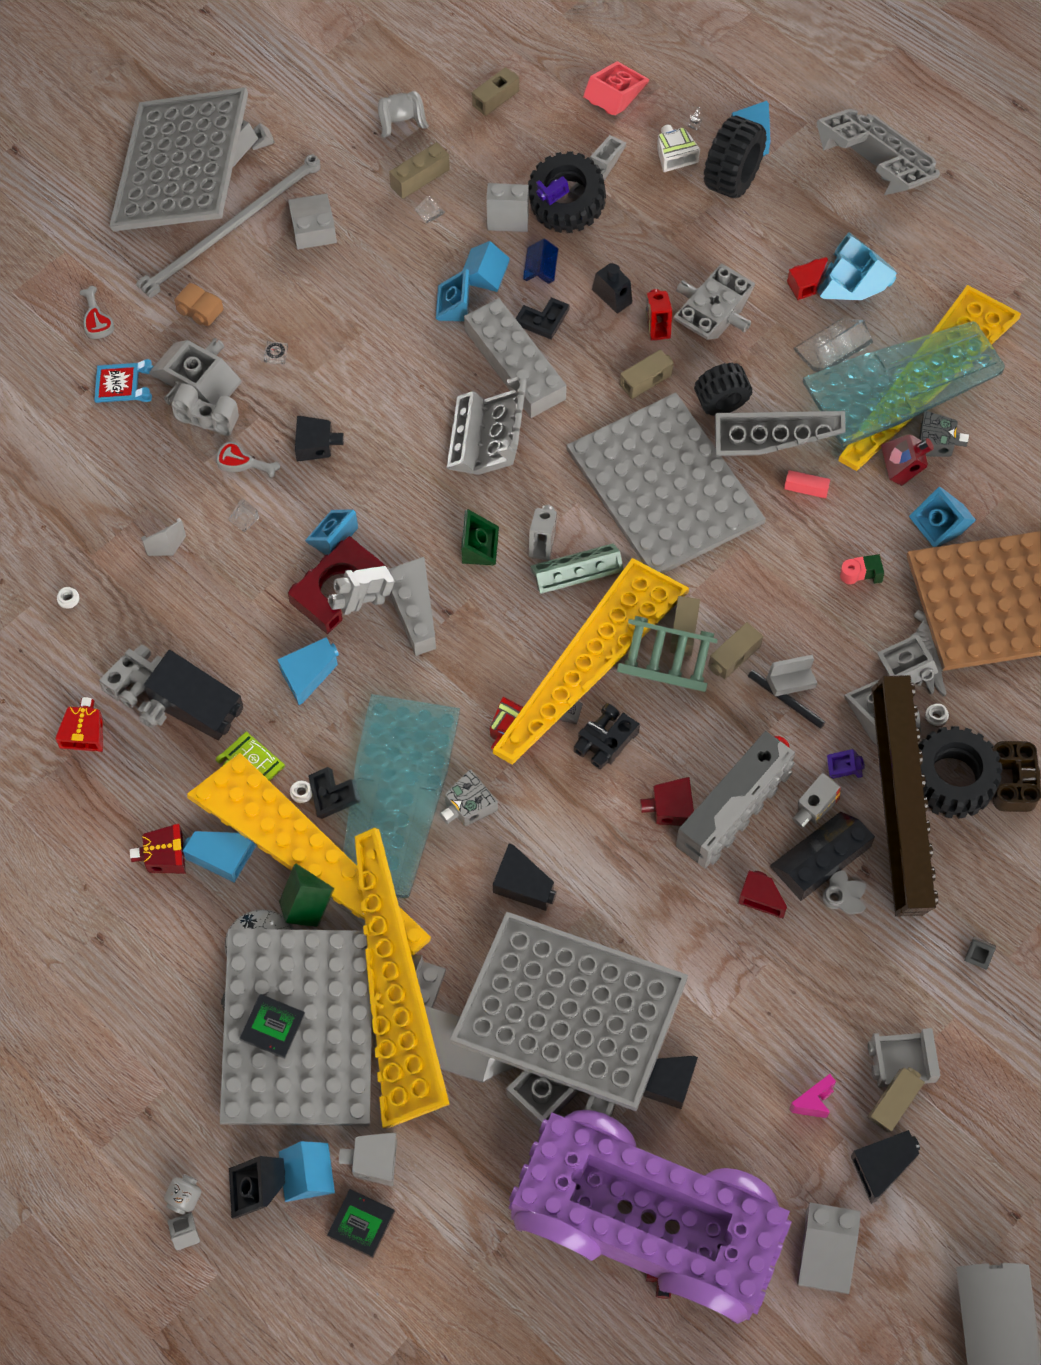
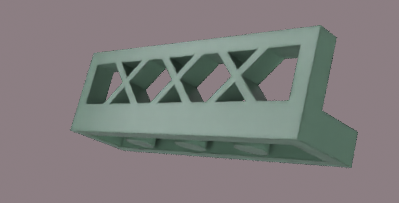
M614 543L530 566L532 573L536 577L540 594L616 574L624 570L620 550Z

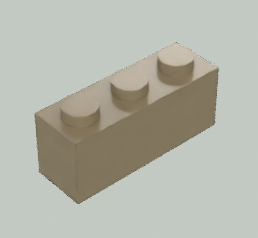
M437 142L389 171L391 188L402 199L406 198L450 170L449 154Z

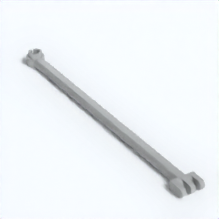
M314 154L308 155L304 160V165L154 277L150 278L148 275L142 277L137 281L136 286L144 293H147V296L150 298L161 292L159 286L161 283L309 173L318 172L321 167L319 158Z

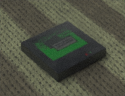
M259 994L240 1036V1040L285 1059L305 1012Z
M349 1189L327 1236L374 1258L395 1214V1210Z

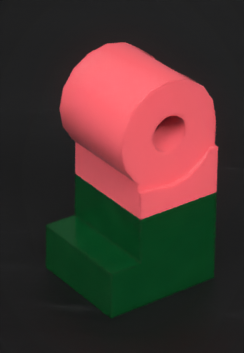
M880 554L844 561L840 572L841 580L846 584H854L859 580L873 579L874 584L882 583L884 569Z

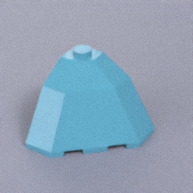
M848 232L834 252L836 260L834 264L832 262L829 264L824 275L826 279L819 286L817 292L823 299L863 300L884 291L887 286L890 287L896 279L895 275L897 272L878 254Z

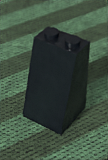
M170 649L143 684L149 701L154 699L160 702L166 708L164 712L218 741L222 735L228 733L231 722L243 710L241 695Z

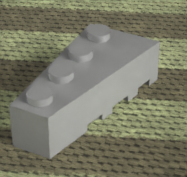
M421 557L388 569L395 581L390 598L415 656L436 649L425 558Z

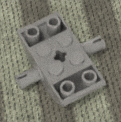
M722 263L700 288H695L682 280L677 286L676 291L688 297L689 300L675 314L673 319L706 340L718 339L730 324L745 333L749 329L751 321L739 314L746 304L755 283Z
M214 338L206 349L189 340L173 343L150 370V375L173 387L164 397L168 405L171 404L182 383L193 386L197 390L198 398L201 401L213 405L217 404L220 396L230 397L242 381L222 358L217 356L224 348V344L220 340L216 343L217 338Z

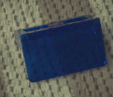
M545 238L527 248L523 279L529 281L538 276L546 283H552L555 280L559 248Z

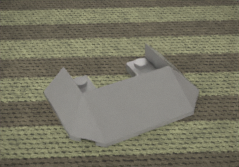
M847 109L817 121L823 151L835 146L842 148L851 147L877 167L875 171L884 180L890 181L884 195L912 189L936 179L940 175L939 170L935 169L936 161L932 156L875 115H858L857 110Z
M412 955L440 1068L481 1083L492 1079L493 1076L503 1071L506 1072L514 1068L512 1065L451 1043L450 1039L460 1017L433 1008L446 973V968L424 962L422 955Z

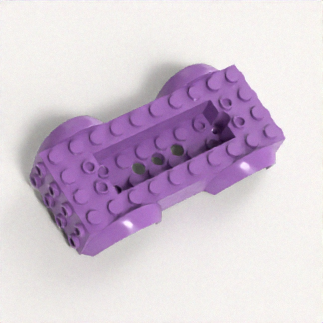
M577 1110L565 1117L551 1113L549 1120H543L539 1130L538 1142L534 1141L529 1153V1165L524 1164L519 1176V1188L514 1187L509 1199L510 1205L508 1209L512 1210L511 1219L514 1220L516 1230L530 1232L577 1252L590 1261L602 1254L658 1278L660 1291L672 1293L701 1304L726 1316L736 1324L750 1320L752 1313L758 1314L766 1292L761 1290L766 1291L775 1269L770 1266L775 1267L783 1247L782 1244L792 1222L787 1220L790 1211L779 1207L775 1193L767 1184L759 1178L737 1169H715L706 1175H702L637 1148L630 1131L619 1121L604 1113L593 1110ZM626 1200L630 1202L632 1211L628 1214L620 1213L617 1208L620 1201ZM646 1212L652 1213L655 1216V1222L652 1224L644 1223L641 1219L642 1214ZM670 1220L676 1221L680 1226V1230L676 1234H669L665 1229V1224Z

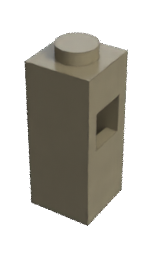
M506 67L472 92V106L487 116L519 92L518 75Z
M661 349L620 373V386L631 399L636 398L672 376L674 365L672 358Z
M678 596L673 629L695 634L700 599ZM672 633L670 653L675 654L679 638L677 634ZM688 637L684 656H692L694 638Z
M746 622L710 655L709 667L711 671L717 676L720 675L725 680L761 647L763 635Z
M911 1067L899 1069L867 1118L886 1132H892L925 1083L920 1079L921 1075Z

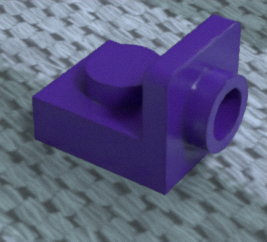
M563 176L558 180H553L547 188L540 180L536 182L537 195L542 201L546 200L549 205H552L570 192L568 182Z
M854 749L827 755L829 776L832 779L853 774L857 778L863 777L862 769H865L864 760Z

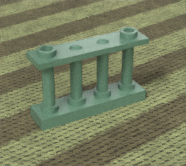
M635 616L634 620L629 619L628 623L635 625L628 659L625 660L624 664H618L617 672L706 692L708 683L703 682L704 677L702 675L710 642H718V639L713 638L714 633L701 631L700 635L658 626L647 623L648 618ZM644 627L657 630L650 664L647 665L646 669L637 667L638 662H636ZM666 632L679 635L672 669L669 670L668 674L659 672L660 667H658ZM688 637L701 640L694 674L691 675L690 679L681 677L682 672H680Z

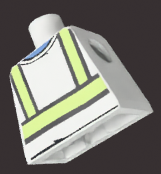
M665 125L661 128V134L658 135L657 149L663 172L699 163L700 148L685 128L673 130L671 125Z

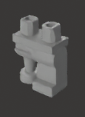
M386 566L361 569L354 572L347 570L343 578L335 579L333 586L337 594L329 595L328 603L333 610L341 609L344 615L350 614L351 611H359L363 603L372 602L374 605H381L385 602V596L390 595L395 581Z
M141 644L134 651L129 648L125 655L99 680L102 691L117 701L121 700L127 707L133 708L138 702L136 697L145 690L143 684L162 660V657L156 656L152 662H149L147 659L151 656V651ZM131 681L135 683L130 691L125 690L131 684Z

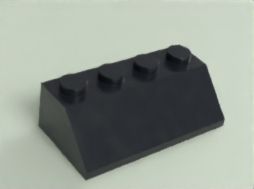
M840 811L777 859L770 867L797 898L802 901L827 882L834 873L841 871L871 848L875 836L859 819Z

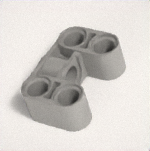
M180 384L172 400L173 413L177 420L215 431L225 436L231 435L239 418L238 406L234 399L228 396H220L217 404L213 405L201 401L198 398L197 390L189 384Z

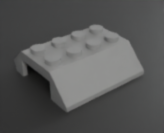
M518 376L508 379L507 384L514 390L487 399H483L474 391L457 396L447 468L449 470L480 475L513 465L519 441L526 379H520Z

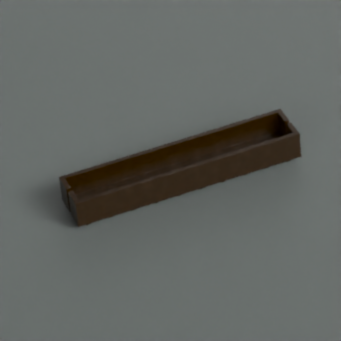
M911 675L883 676L871 688L894 911L895 917L923 916L936 908L938 893L934 890L933 884L936 872L935 868L931 865L933 846L929 843L928 834H930V822L926 820L928 800L927 797H924L923 788L925 787V776L921 774L923 755L918 747L920 730L916 728L915 720L918 716V709L913 702L915 684L911 682Z

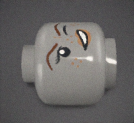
M185 1174L183 1178H173L164 1196V1200L168 1203L166 1207L182 1215L185 1212L193 1211L202 1192L201 1188L196 1185L198 1180Z

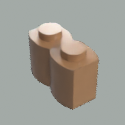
M189 283L174 299L176 310L183 316L192 317L199 325L210 326L224 310L222 301L218 297L205 292L193 283Z

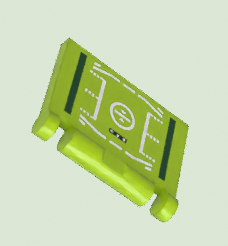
M247 731L215 759L219 764L225 758L228 759L223 764L225 765L241 753L269 781L285 767L284 763Z

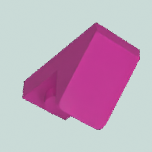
M831 1074L827 1075L794 1100L789 1110L795 1114L827 1118L830 1111L819 1098L825 1100L834 1092L833 1087L836 1080Z

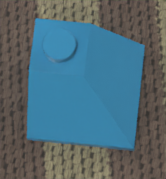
M938 487L909 515L910 519L933 547H940L960 536L976 521L963 503L941 487Z

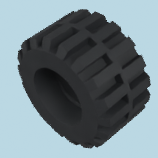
M723 363L712 367L699 377L694 386L703 410L711 416H715L716 413H730L737 410L750 399L753 393L752 386L743 367L737 363Z

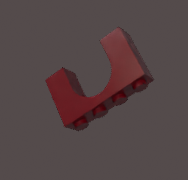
M349 536L345 540L340 541L329 555H325L314 569L308 570L299 583H295L290 587L288 592L289 602L322 631L329 634L343 618L341 609L333 610L328 603V598L321 593V588L325 581L334 575L344 574L347 570L354 572L356 570L386 565Z

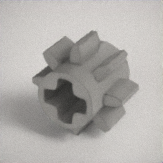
M154 699L147 703L143 701L138 708L140 712L139 720L151 728L154 725L157 726V724L161 726L167 718L164 712L166 708Z

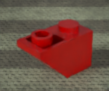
M827 257L815 259L807 264L797 265L789 269L787 283L797 300L817 293L826 272Z

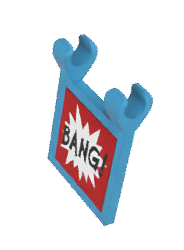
M146 359L139 363L97 366L95 403L129 400L150 402L152 394L149 388L143 387L137 390L139 372L150 374V370L154 367L151 360Z

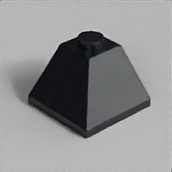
M258 1156L229 1168L231 1218H239L265 1208L270 1204L285 1184L284 1158Z

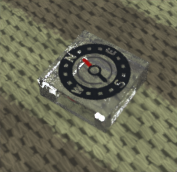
M267 341L264 362L285 364L288 343Z

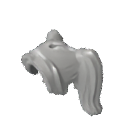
M416 91L407 94H393L388 98L385 97L379 100L378 114L383 131L381 136L383 138L391 134V122H401L414 118L420 128L427 129L429 127L425 118L423 101Z

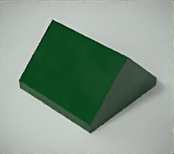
M469 509L465 510L461 545L462 564L493 566L496 564L499 526Z
M297 863L292 868L279 900L285 923L317 927L322 920L334 888Z

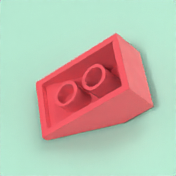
M617 61L590 76L583 97L589 100L591 104L605 109L608 114L616 116L628 107L647 85L649 79Z

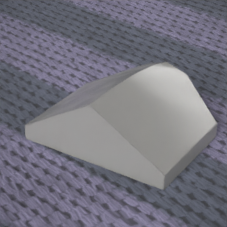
M180 518L176 519V523L147 538L146 536L141 537L148 556H173L186 537Z

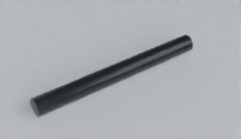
M752 670L748 677L774 695L767 679ZM788 694L775 696L821 729L826 721Z

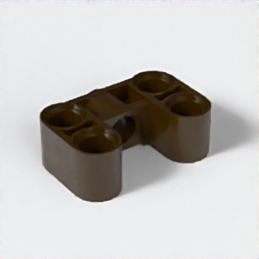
M1000 741L996 743L992 750L1006 756L1005 758L1000 757L998 762L1002 764V769H1012L1013 783L999 786L993 798L995 808L1003 812H1029L1034 810L1041 798V775L1036 746L1027 741ZM1020 753H1025L1029 758L1021 756ZM1001 795L1008 796L1010 800L1003 799ZM1024 795L1031 796L1033 800L1026 799Z

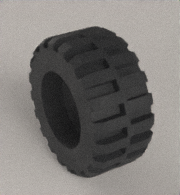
M736 115L729 117L722 124L721 129L718 130L712 142L705 163L704 182L708 189L733 199L745 194L760 167L766 147L767 133L763 125Z
M567 151V154L558 152L556 156L551 157L549 155L545 158V162H539L536 165L537 171H532L530 175L531 180L528 181L529 200L533 214L536 215L537 220L541 224L544 223V226L549 230L554 228L555 232L562 233V230H566L567 233H573L575 229L581 231L585 225H592L594 218L598 219L600 217L601 210L604 209L606 204V190L601 169L598 165H594V161L590 157L585 159L584 154L577 153V155H574L573 151ZM563 176L567 182H577L586 188L582 196L573 202H554L552 205H549L546 200L542 201L537 195L536 182L540 180L547 188L553 180H558Z
M951 726L950 730H947V727L939 728L937 733L932 731L926 736V739H922L919 743V751H922L923 755L921 774L925 776L923 793L924 797H927L928 806L933 809L932 813L937 815L939 812L944 813L946 818H952L953 815H957L958 819L965 818L967 813L970 816L977 814L980 809L983 810L992 800L1001 781L1002 764L998 762L1000 759L998 752H993L992 750L994 745L990 741H984V736L979 732L976 735L971 732L972 729L966 727L965 730H959V726ZM945 758L961 760L972 769L976 781L964 787L950 785L939 777L934 764Z

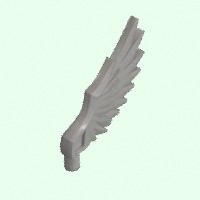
M917 610L914 617L922 623L911 637L919 634L939 672L931 680L925 681L930 694H933L935 685L942 696H946L947 693L941 672L943 670L925 613ZM922 681L917 682V685L921 686Z

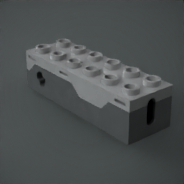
M765 730L679 828L676 847L704 869L710 863L714 865L721 856V850L732 845L736 838L734 835L739 830L741 832L745 830L750 823L749 818L753 814L757 815L764 807L763 802L766 798L771 799L776 794L779 783L781 781L785 783L791 776V769L795 764L793 761L795 752L790 749L787 740L781 736H773Z

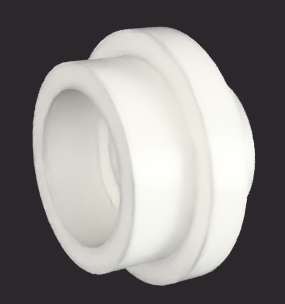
M71 587L62 588L57 595L58 604L66 609L76 606L80 599L78 592Z
M933 704L927 708L925 717L930 724L941 726L947 722L949 713L944 705ZM933 714H939L940 718L934 717Z
M306 781L295 782L290 788L291 798L297 803L308 802L313 796L310 783ZM299 791H306L304 795H298Z

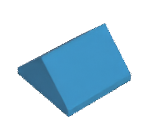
M491 241L471 248L463 270H469L471 286L498 292L510 258Z
M464 269L438 285L436 319L438 321H464V316L468 314L469 270Z
M353 509L331 510L305 541L323 554L329 555L340 541L352 536L358 529L356 512Z
M300 1141L279 1151V1158H284L285 1184L283 1190L285 1202L335 1193L328 1143Z

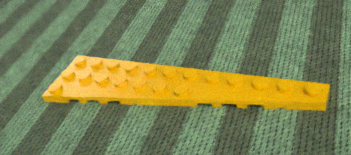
M967 285L839 456L838 461L858 471L881 449L882 444L889 442L1020 319L1021 313Z
M632 558L493 748V754L513 765L630 650L635 625L629 624V619L634 620L635 616L648 618L647 623L656 625L677 604L678 596L685 597L688 594L689 587ZM644 627L642 638L651 630L650 628Z
M241 753L187 793L189 800L209 814L212 813L221 819L222 823L231 826L245 838L250 839L258 845L259 849L270 854L272 858L292 871L294 864L297 863L334 888L331 896L333 900L350 909L352 914L358 918L361 917L365 920L364 912L361 910L363 894L362 889L359 887V870L357 865ZM399 907L411 955L414 956L431 941V936Z
M372 828L355 836L357 868L359 870V887L362 889L363 902H361V910L365 915L363 930L364 935L367 936L368 948L365 951L371 1013L373 1015L372 1025L377 1041L375 1057L378 1058L379 1062L377 1078L378 1082L381 1083L382 1096L379 1097L382 1128L388 1129L450 1105L381 834L379 829Z

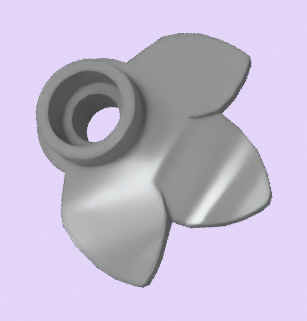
M845 870L838 871L830 878L829 887L825 889L822 896L823 902L831 909L840 908L847 914H859L866 909L864 903L859 900L865 892L866 883L853 880L848 881ZM830 896H837L838 901H832Z

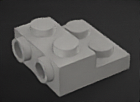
M919 634L877 653L888 676L911 675V682L915 684L922 680L929 681L935 674L939 673L931 654Z

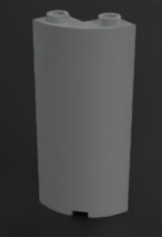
M988 1263L956 1267L967 1364L1041 1365L1029 1265L1017 1263L989 1265Z

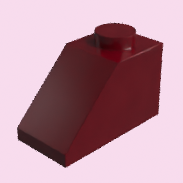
M749 870L738 904L784 919L787 905L772 878L767 877L761 871L753 872Z

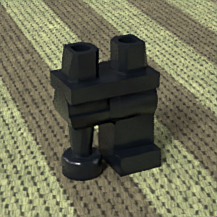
M609 703L603 706L601 709L602 715L595 722H588L580 730L578 740L574 746V752L581 757H584L589 750L595 753L591 763L599 770L607 763L611 765L615 761V758L618 757L630 740L639 734L640 723L625 713H622L618 718L620 715L619 711ZM617 719L609 730L605 729L609 721Z

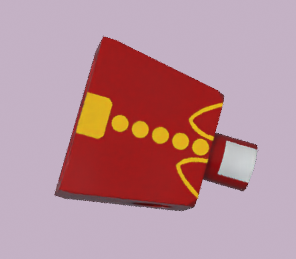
M88 697L81 698L80 707H68L66 709L55 738L60 749L103 752V717L99 709H94L95 701Z

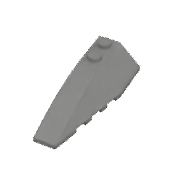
M845 411L716 413V456L763 455L843 434L846 432Z

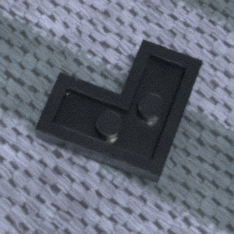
M551 297L543 312L523 305L515 319L523 329L552 340L567 315L570 304Z
M329 767L308 775L317 817L323 819L361 802L355 780L349 779L336 785L333 770Z

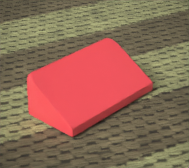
M788 470L784 489L826 498L831 479Z

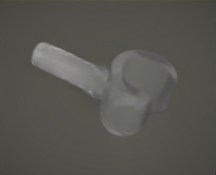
M698 106L694 115L690 116L688 127L694 130H698L702 123V119L698 118L701 107Z

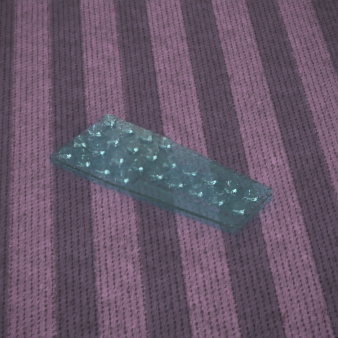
M972 321L857 356L803 377V384L820 411H845L846 432L836 435L841 446L844 447L897 426L924 411H928L1001 375L1004 372L1005 364L979 325Z
M371 694L354 773V780L357 783L361 802L349 808L343 852L357 865L355 836L372 828L379 829L396 897L405 899L410 896L446 780L460 716V708Z

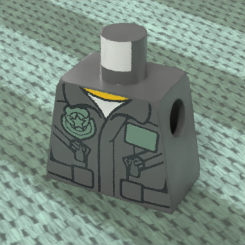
M924 411L919 439L923 441L928 438L934 446L932 451L925 454L926 456H952L955 445L967 447L969 434L957 433V420Z

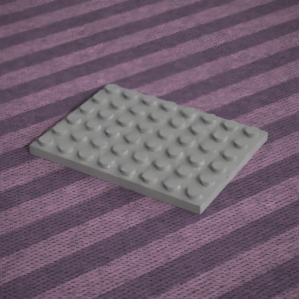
M245 87L139 102L109 225L113 232L222 218L248 98V91Z
M677 393L671 394L567 444V451L643 564L662 574L765 523L766 518L722 456H716V448Z
M506 912L450 1041L452 1044L637 1111L687 983L688 975Z
M228 929L220 1125L370 1126L372 1013L365 951L368 948L367 936L364 935V931ZM259 994L305 1012L285 1059L240 1040V1036Z

